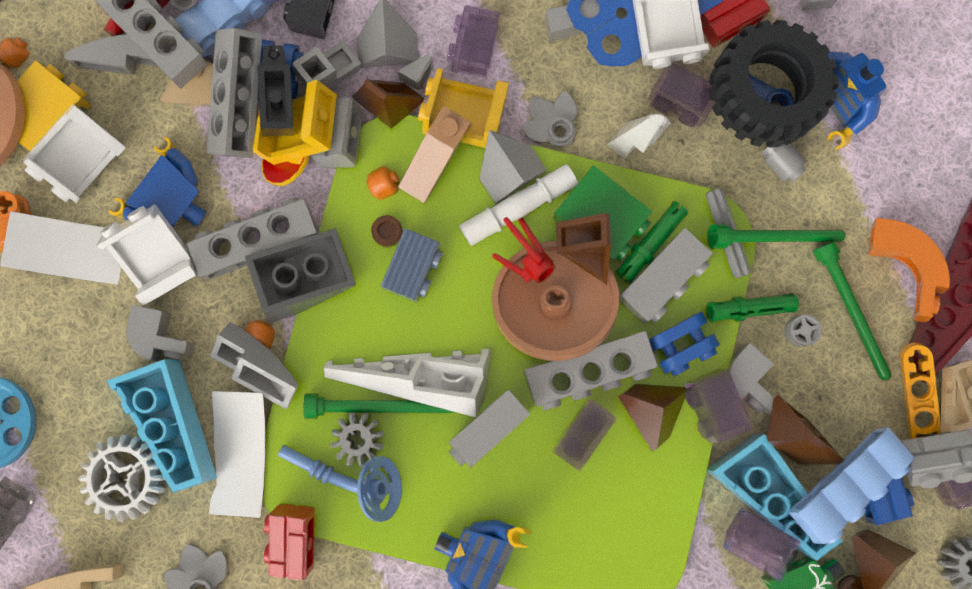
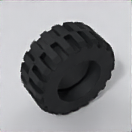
M777 19L772 25L769 20L760 21L755 27L749 25L742 29L739 35H735L716 60L715 68L710 73L709 83L712 86L708 90L709 99L716 101L712 109L716 116L721 115L724 119L721 123L724 128L728 130L731 127L736 131L734 136L741 141L748 138L751 139V145L759 147L766 142V146L769 148L778 147L782 143L788 145L807 134L830 112L829 108L834 104L837 97L834 91L839 87V77L833 75L837 70L834 59H829L828 54L830 50L826 44L821 45L817 41L819 37L812 31L809 34L803 31L804 26L797 23L789 26L786 20ZM765 63L776 66L785 72L794 86V105L777 106L763 100L750 83L749 66Z

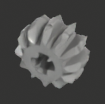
M350 413V425L346 420L340 418L338 424L342 427L343 431L338 429H332L331 431L333 436L340 437V441H334L330 443L331 448L341 446L342 450L337 453L336 458L339 460L348 454L346 461L348 466L354 464L357 456L358 463L362 467L366 463L365 454L371 459L377 457L372 448L377 450L384 448L382 443L375 442V438L385 436L384 431L373 432V429L379 425V421L374 420L369 425H366L369 415L366 413L362 414L359 423L356 414ZM358 430L361 432V438L365 439V444H360L358 448H355V442L350 440V437L357 434Z
M961 537L960 541L955 539L949 540L952 550L947 548L940 549L947 558L937 562L939 566L947 568L941 573V576L946 580H950L951 587L955 589H972V538Z

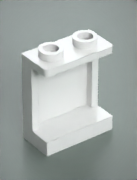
M633 0L643 66L652 65L653 69H661L671 66L673 61L683 60V64L696 63L701 61L702 57L710 50L709 43H704L698 0Z
M72 104L23 158V163L27 165L25 171L39 182L45 179L54 187L51 191L63 201L67 202L71 199L77 203L81 199L80 195L115 155L118 157L126 147L77 106Z
M156 204L148 209L144 206L137 208L128 215L129 220L120 225L117 222L108 225L100 232L102 236L97 243L100 250L108 249L138 288L135 297L142 306L197 274L188 248Z

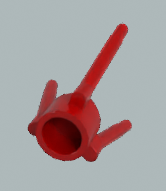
M505 217L503 219L504 223L529 253L522 261L525 267L522 269L497 253H493L492 258L519 274L527 283L532 279L536 283L543 282L555 270L554 261L546 254L523 217L518 219V222L533 247L512 221Z

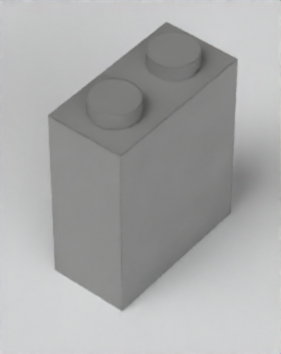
M507 390L449 442L453 447L449 453L461 466L467 463L472 467L524 421L530 413Z

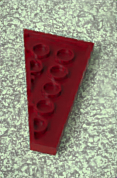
M972 198L945 258L949 270L950 288L943 294L935 293L936 296H940L938 314H933V317L927 323L918 322L909 342L920 343L932 352L935 376L972 337ZM915 350L914 356L909 357L908 360L915 363L916 373L926 374V371L922 372L918 366V360L924 358V355Z

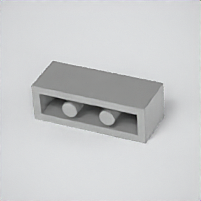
M684 228L619 296V301L643 324L651 319L657 322L668 310L664 305L670 298L673 297L677 300L689 288L686 281L693 274L698 278L710 266L706 260L713 253L691 232Z

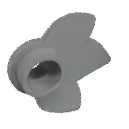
M563 91L557 97L554 104L543 98L532 97L529 105L532 120L522 126L525 135L535 142L548 141L556 147L569 145L575 137L576 130L573 121L577 115V107L571 95ZM563 128L566 131L565 136H556L555 129Z
M187 544L180 557L179 569H171L164 572V579L168 589H196L198 585H204L206 589H217V585L225 578L227 573L226 556L223 551H217L207 557L197 546Z

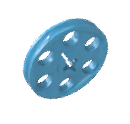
M1 377L0 421L3 420L4 422L0 423V468H3L19 459L30 446L36 430V412L33 402L26 391L15 382ZM13 396L17 397L21 403L19 411L15 414L9 413L6 408L7 401ZM14 427L18 428L22 434L21 441L17 445L9 443L7 438L8 432Z

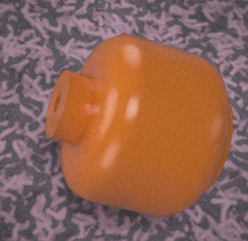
M8 37L3 39L0 44V62L8 68H19L29 57V51L25 49L27 43L18 37L15 40Z
M382 166L368 174V189L377 199L382 200L397 193V182L400 179L395 171L391 172L388 167Z
M260 320L248 323L245 331L270 349L275 335L274 328Z

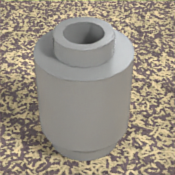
M782 143L778 147H767L761 153L766 158L764 162L783 182L787 179L794 182L806 171L803 167L807 162L806 159L792 144L785 145Z

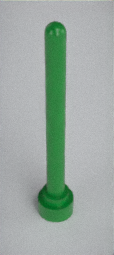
M711 224L707 231V242L711 249H726L737 242H841L846 237L843 230H733L732 227H728L726 224Z
M836 241L813 250L812 252L817 262L821 261L823 266H827L879 378L884 381L891 378L890 369L838 262L840 259L838 253L841 251Z
M305 393L303 403L304 419H318V416H324L325 412L453 413V411L412 400H325V397H319L318 393Z

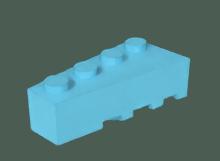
M164 359L107 380L110 388L115 390L122 403L120 404L127 415L130 414L139 429L137 433L143 442L146 441L152 451V458L172 492L188 489L217 478L180 360Z
M754 433L707 468L709 474L804 555L818 560L842 542L841 538H839L836 542L829 545L827 543H814L788 513L808 493L774 446L767 442L765 434Z

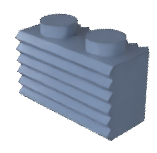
M405 228L381 283L382 289L416 303L419 297L425 298L432 282L427 279L431 268L437 270L444 252L439 251L441 247L440 242Z

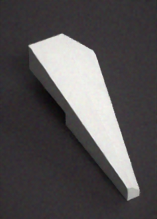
M662 114L649 115L626 122L607 145L624 159L628 157L635 147L644 153L651 143L654 144L671 122Z
M481 349L480 354L463 355L461 350L453 351L452 356L432 357L431 353L384 356L381 362L365 363L363 358L354 359V364L334 365L333 361H327L323 369L326 378L477 417L485 397L491 350Z

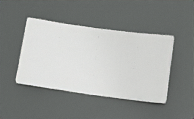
M10 212L0 263L2 267L117 285L121 266L108 249L100 250L97 246L102 236L100 232L104 227Z
M213 391L214 451L217 486L210 500L209 513L212 515L259 518L262 508L265 468L263 394Z

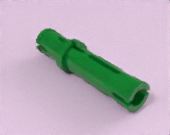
M673 201L639 244L633 245L631 248L632 253L615 271L621 279L625 277L624 281L631 284L641 269L654 260L653 255L684 217L689 214L683 205L679 209L680 203Z
M794 293L744 299L741 296L733 297L729 301L708 302L706 305V316L710 322L734 319V321L738 322L754 316L795 313L799 308V300Z

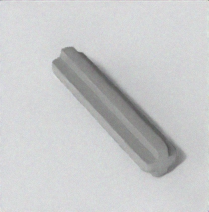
M720 188L708 192L706 198L715 224H726L728 227H732L733 230H737L724 191ZM741 242L733 243L724 249L735 278L751 273Z

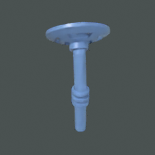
M283 445L280 449L279 457L308 471L310 477L315 475V479L318 481L322 479L323 484L328 482L357 493L361 509L370 520L384 522L389 520L397 511L401 499V479L397 467L389 458L377 456L369 459L360 472L359 480L335 472L333 471L334 467L330 466L327 468V463L321 464L319 459L314 461L286 445ZM380 467L386 471L390 482H388L385 474L380 471ZM370 469V474H368L364 480L367 471ZM387 494H390L386 507L381 510L379 504L382 503Z

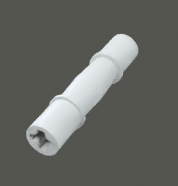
M565 164L546 176L537 178L535 180L536 183L512 194L491 209L486 207L483 212L460 224L459 227L469 245L473 246L490 235L501 232V228L506 226L503 221L505 217L514 222L545 202L551 203L553 199L576 187L578 182L570 167Z

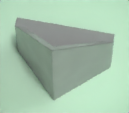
M379 0L357 37L358 59L361 62V67L406 65L418 60L416 32L387 0Z
M489 130L479 180L495 204H498L547 172V169L531 145Z

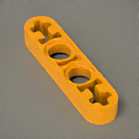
M912 342L902 348L899 357L909 439L922 437L921 435L916 436L917 433L926 434V436H932L930 433H933V435L941 434L933 355L924 345ZM915 350L924 355V358L918 360V366L922 372L926 371V374L916 373L915 363L908 360L909 357L914 356ZM918 380H924L928 384L927 392L920 397L914 396L911 392L913 383ZM921 411H928L931 414V422L924 427L917 426L915 424V416Z

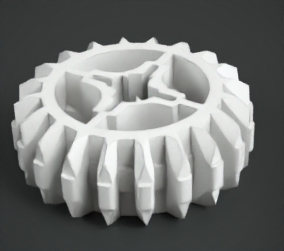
M121 435L119 440L115 436L109 437L107 444L99 442L96 445L98 452L89 451L87 453L88 458L92 462H85L80 465L87 471V474L80 475L78 479L86 481L87 487L81 488L79 492L90 494L85 504L91 505L96 503L94 513L100 514L105 511V519L110 520L116 516L119 522L125 521L128 516L131 520L139 518L140 512L143 514L150 512L149 504L156 505L160 501L154 493H164L166 489L164 486L158 485V481H163L165 478L162 474L159 475V468L152 458L153 453L149 454L151 450L147 443L142 444L139 436H135L131 440L129 435ZM121 451L127 452L135 456L139 461L126 465L122 459L118 460L115 454ZM103 468H105L107 471V479L102 484V471ZM131 471L127 474V479H124L127 481L126 483L115 485L119 482L120 473ZM145 471V484L142 492H140L142 488L139 485V476ZM118 490L124 497L128 496L132 502L129 504L119 503L108 495Z

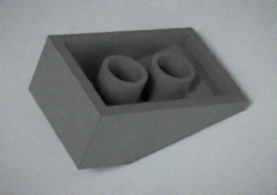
M336 228L245 256L267 324L301 313L356 286Z

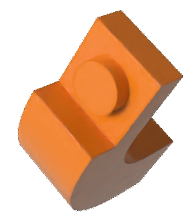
M876 218L871 228L868 255L896 259L911 270L917 286L913 321L927 323L933 317V314L937 315L939 311L940 296H936L935 293L943 294L950 288V277L946 260L935 242L921 230L901 221Z

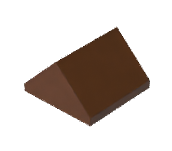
M777 395L773 399L767 442L797 464L839 465L844 461L842 456L807 417L781 396Z

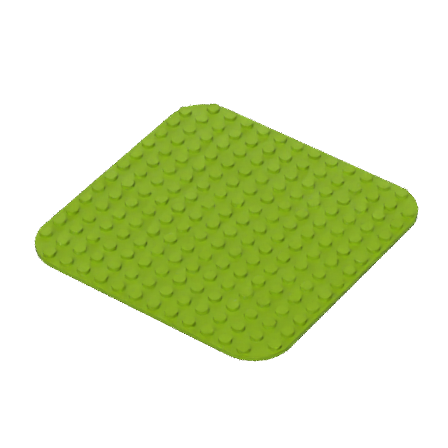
M407 115L393 128H389L378 118L368 121L361 126L356 166L339 167L335 170L319 233L336 228L356 286L296 315L283 365L292 374L298 383V387L287 409L274 402L271 407L265 429V468L262 498L265 507L269 513L281 503L314 507V537L442 570H446L450 557L434 550L441 532L459 539L465 526L470 527L477 521L497 519L515 527L528 528L531 531V534H520V542L528 546L526 548L513 547L497 584L517 589H675L682 578L687 563L726 387V371L732 360L740 321L736 322L734 319L710 322L706 316V305L708 302L729 301L733 297L739 296L745 299L751 274L735 278L724 249H711L708 245L707 231L709 226L715 224L706 194L713 189L531 145L547 169V172L537 178H542L567 164L579 183L594 165L652 211L647 218L651 222L648 228L640 237L634 234L629 240L628 244L632 247L634 244H639L671 206V203L676 201L680 203L678 208L680 209L683 205L689 214L684 217L653 255L654 259L684 228L691 232L713 253L706 260L710 266L698 278L693 274L686 281L689 288L677 300L673 297L670 298L664 305L668 310L657 322L651 319L643 324L619 301L615 324L609 335L600 345L646 331L648 339L701 311L708 323L700 327L703 334L707 337L714 333L720 343L715 348L718 352L716 355L702 362L699 357L688 362L690 368L674 377L671 372L664 374L659 364L660 361L667 358L662 348L653 351L658 367L650 370V377L633 382L632 376L620 379L622 386L603 391L602 386L590 389L591 396L573 401L571 395L560 399L561 406L544 411L542 405L534 406L523 371L551 361L531 357L510 344L497 326L492 306L493 286L498 273L504 266L493 259L492 254L497 253L509 260L517 252L524 249V247L512 234L507 225L501 228V232H496L473 246L469 245L459 227L463 222L483 212L486 207L491 209L497 205L479 180L485 148L461 143L425 203L399 187L396 194L380 200L374 197L368 189V174L382 166H386L391 172L395 171L398 174L400 181L397 182V186H399L426 134H423V122L418 121L416 116ZM534 179L521 189L517 190L516 192L536 183V179ZM573 189L553 199L551 203L545 202L523 217L539 243L557 241V222L552 218ZM725 195L736 229L752 230L741 208ZM389 215L395 217L400 222L403 232L406 228L440 242L441 247L439 251L444 252L437 270L431 268L427 278L432 281L425 298L419 297L417 303L386 291L381 287V283L398 246L397 244L393 247H382L373 239L371 233L372 225L381 216ZM518 220L512 222L532 245ZM741 242L752 270L755 242ZM631 249L621 261L615 258L609 264V268L615 276L618 285L619 296L630 284L624 281L625 277L621 279L615 271L632 253ZM646 264V265L641 269V271L637 274V276L633 279V281L644 271V269H645L649 264ZM689 333L673 341L677 351L694 343ZM481 349H490L491 357L485 397L477 417L507 390L530 413L524 421L472 467L467 463L461 466L449 453L453 448L449 442L477 417L457 412L366 413L369 415L366 425H369L374 420H378L379 425L373 429V432L384 431L385 434L381 438H375V442L382 443L384 448L382 450L372 448L377 456L389 458L397 467L401 479L402 489L399 506L395 514L384 522L372 521L364 514L357 493L328 482L323 484L322 479L316 480L315 475L310 477L308 471L278 456L282 446L286 445L314 461L319 459L321 464L327 463V468L332 466L335 472L359 480L363 466L359 465L357 456L354 464L348 466L346 464L348 454L339 460L336 458L337 453L342 450L341 446L337 448H331L330 443L340 441V437L331 434L332 429L343 431L342 427L338 424L340 418L346 420L350 425V413L325 412L324 416H318V419H304L303 403L305 393H318L319 397H325V400H408L326 378L323 367L327 361H333L334 365L354 364V359L363 358L365 363L381 362L384 356L431 353L432 357L452 356L453 351L461 350L463 355L480 354ZM616 354L613 358V366L616 370L623 372L628 367V360L624 355ZM591 363L583 367L582 373L584 378L588 381H595L599 375L598 368ZM557 373L552 379V384L556 390L564 391L569 386V379L565 374ZM635 384L689 387L670 438L656 450L652 451L618 396ZM355 413L358 423L363 413ZM357 430V434L351 435L350 440L355 442V448H358L360 444H365V439L361 438L360 431ZM365 454V458H366V462H367V461L369 460V458H368V456ZM380 467V471L385 474L388 482H390L386 471ZM370 469L367 471V473H366V475H365V477H364V480H365L366 476H367L368 474H370ZM387 494L382 503L379 504L381 510L386 507L390 494Z

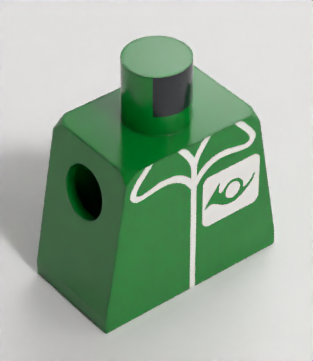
M805 556L765 574L761 578L768 589H835L832 583L845 575V571L834 558L819 566L814 559Z

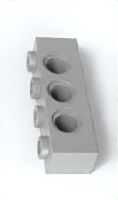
M94 0L180 89L207 65L201 56L204 50L192 37L187 41L180 34L183 31L182 27L171 16L165 19L159 13L163 8L155 0ZM134 1L131 8L124 10L127 3ZM156 22L152 30L145 31L148 24ZM177 44L174 51L166 53L169 45Z
M237 28L216 30L207 154L253 158L258 97V65H260L262 33Z
M291 198L282 202V207L272 211L270 209H262L253 213V218L243 222L241 220H233L224 224V229L214 233L212 231H204L195 235V240L187 242V246L198 277L208 281L247 266L246 255L318 234L319 231L308 203L304 198L301 200L299 198ZM281 220H289L288 230L281 234L277 233V224ZM252 231H260L259 241L249 245L247 242L248 235ZM230 241L231 250L228 254L220 256V245Z
M646 331L597 346L594 350L580 357L563 361H551L526 369L523 372L534 406L542 405L545 411L561 406L560 399L571 395L573 401L591 396L590 389L602 386L603 391L622 386L620 379L632 376L633 382L650 377V370L658 366ZM616 354H622L628 360V367L623 372L616 370L613 366V358ZM588 363L594 364L598 368L599 375L595 381H588L583 376V367ZM557 373H563L569 379V386L564 391L556 390L552 384V379Z

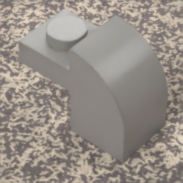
M344 40L324 53L317 46L292 63L294 73L306 88L308 82L318 80L331 91L338 88L337 84L362 68L361 62Z
M131 305L126 333L131 348L139 356L152 361H160L162 350H164L163 356L182 360L183 354L193 355L195 343L165 337L170 313Z
M751 343L743 344L732 356L726 371L725 389L733 401H741L746 396L748 399L745 402L755 412L759 414L762 411L764 413H771L774 397L757 382L774 363Z

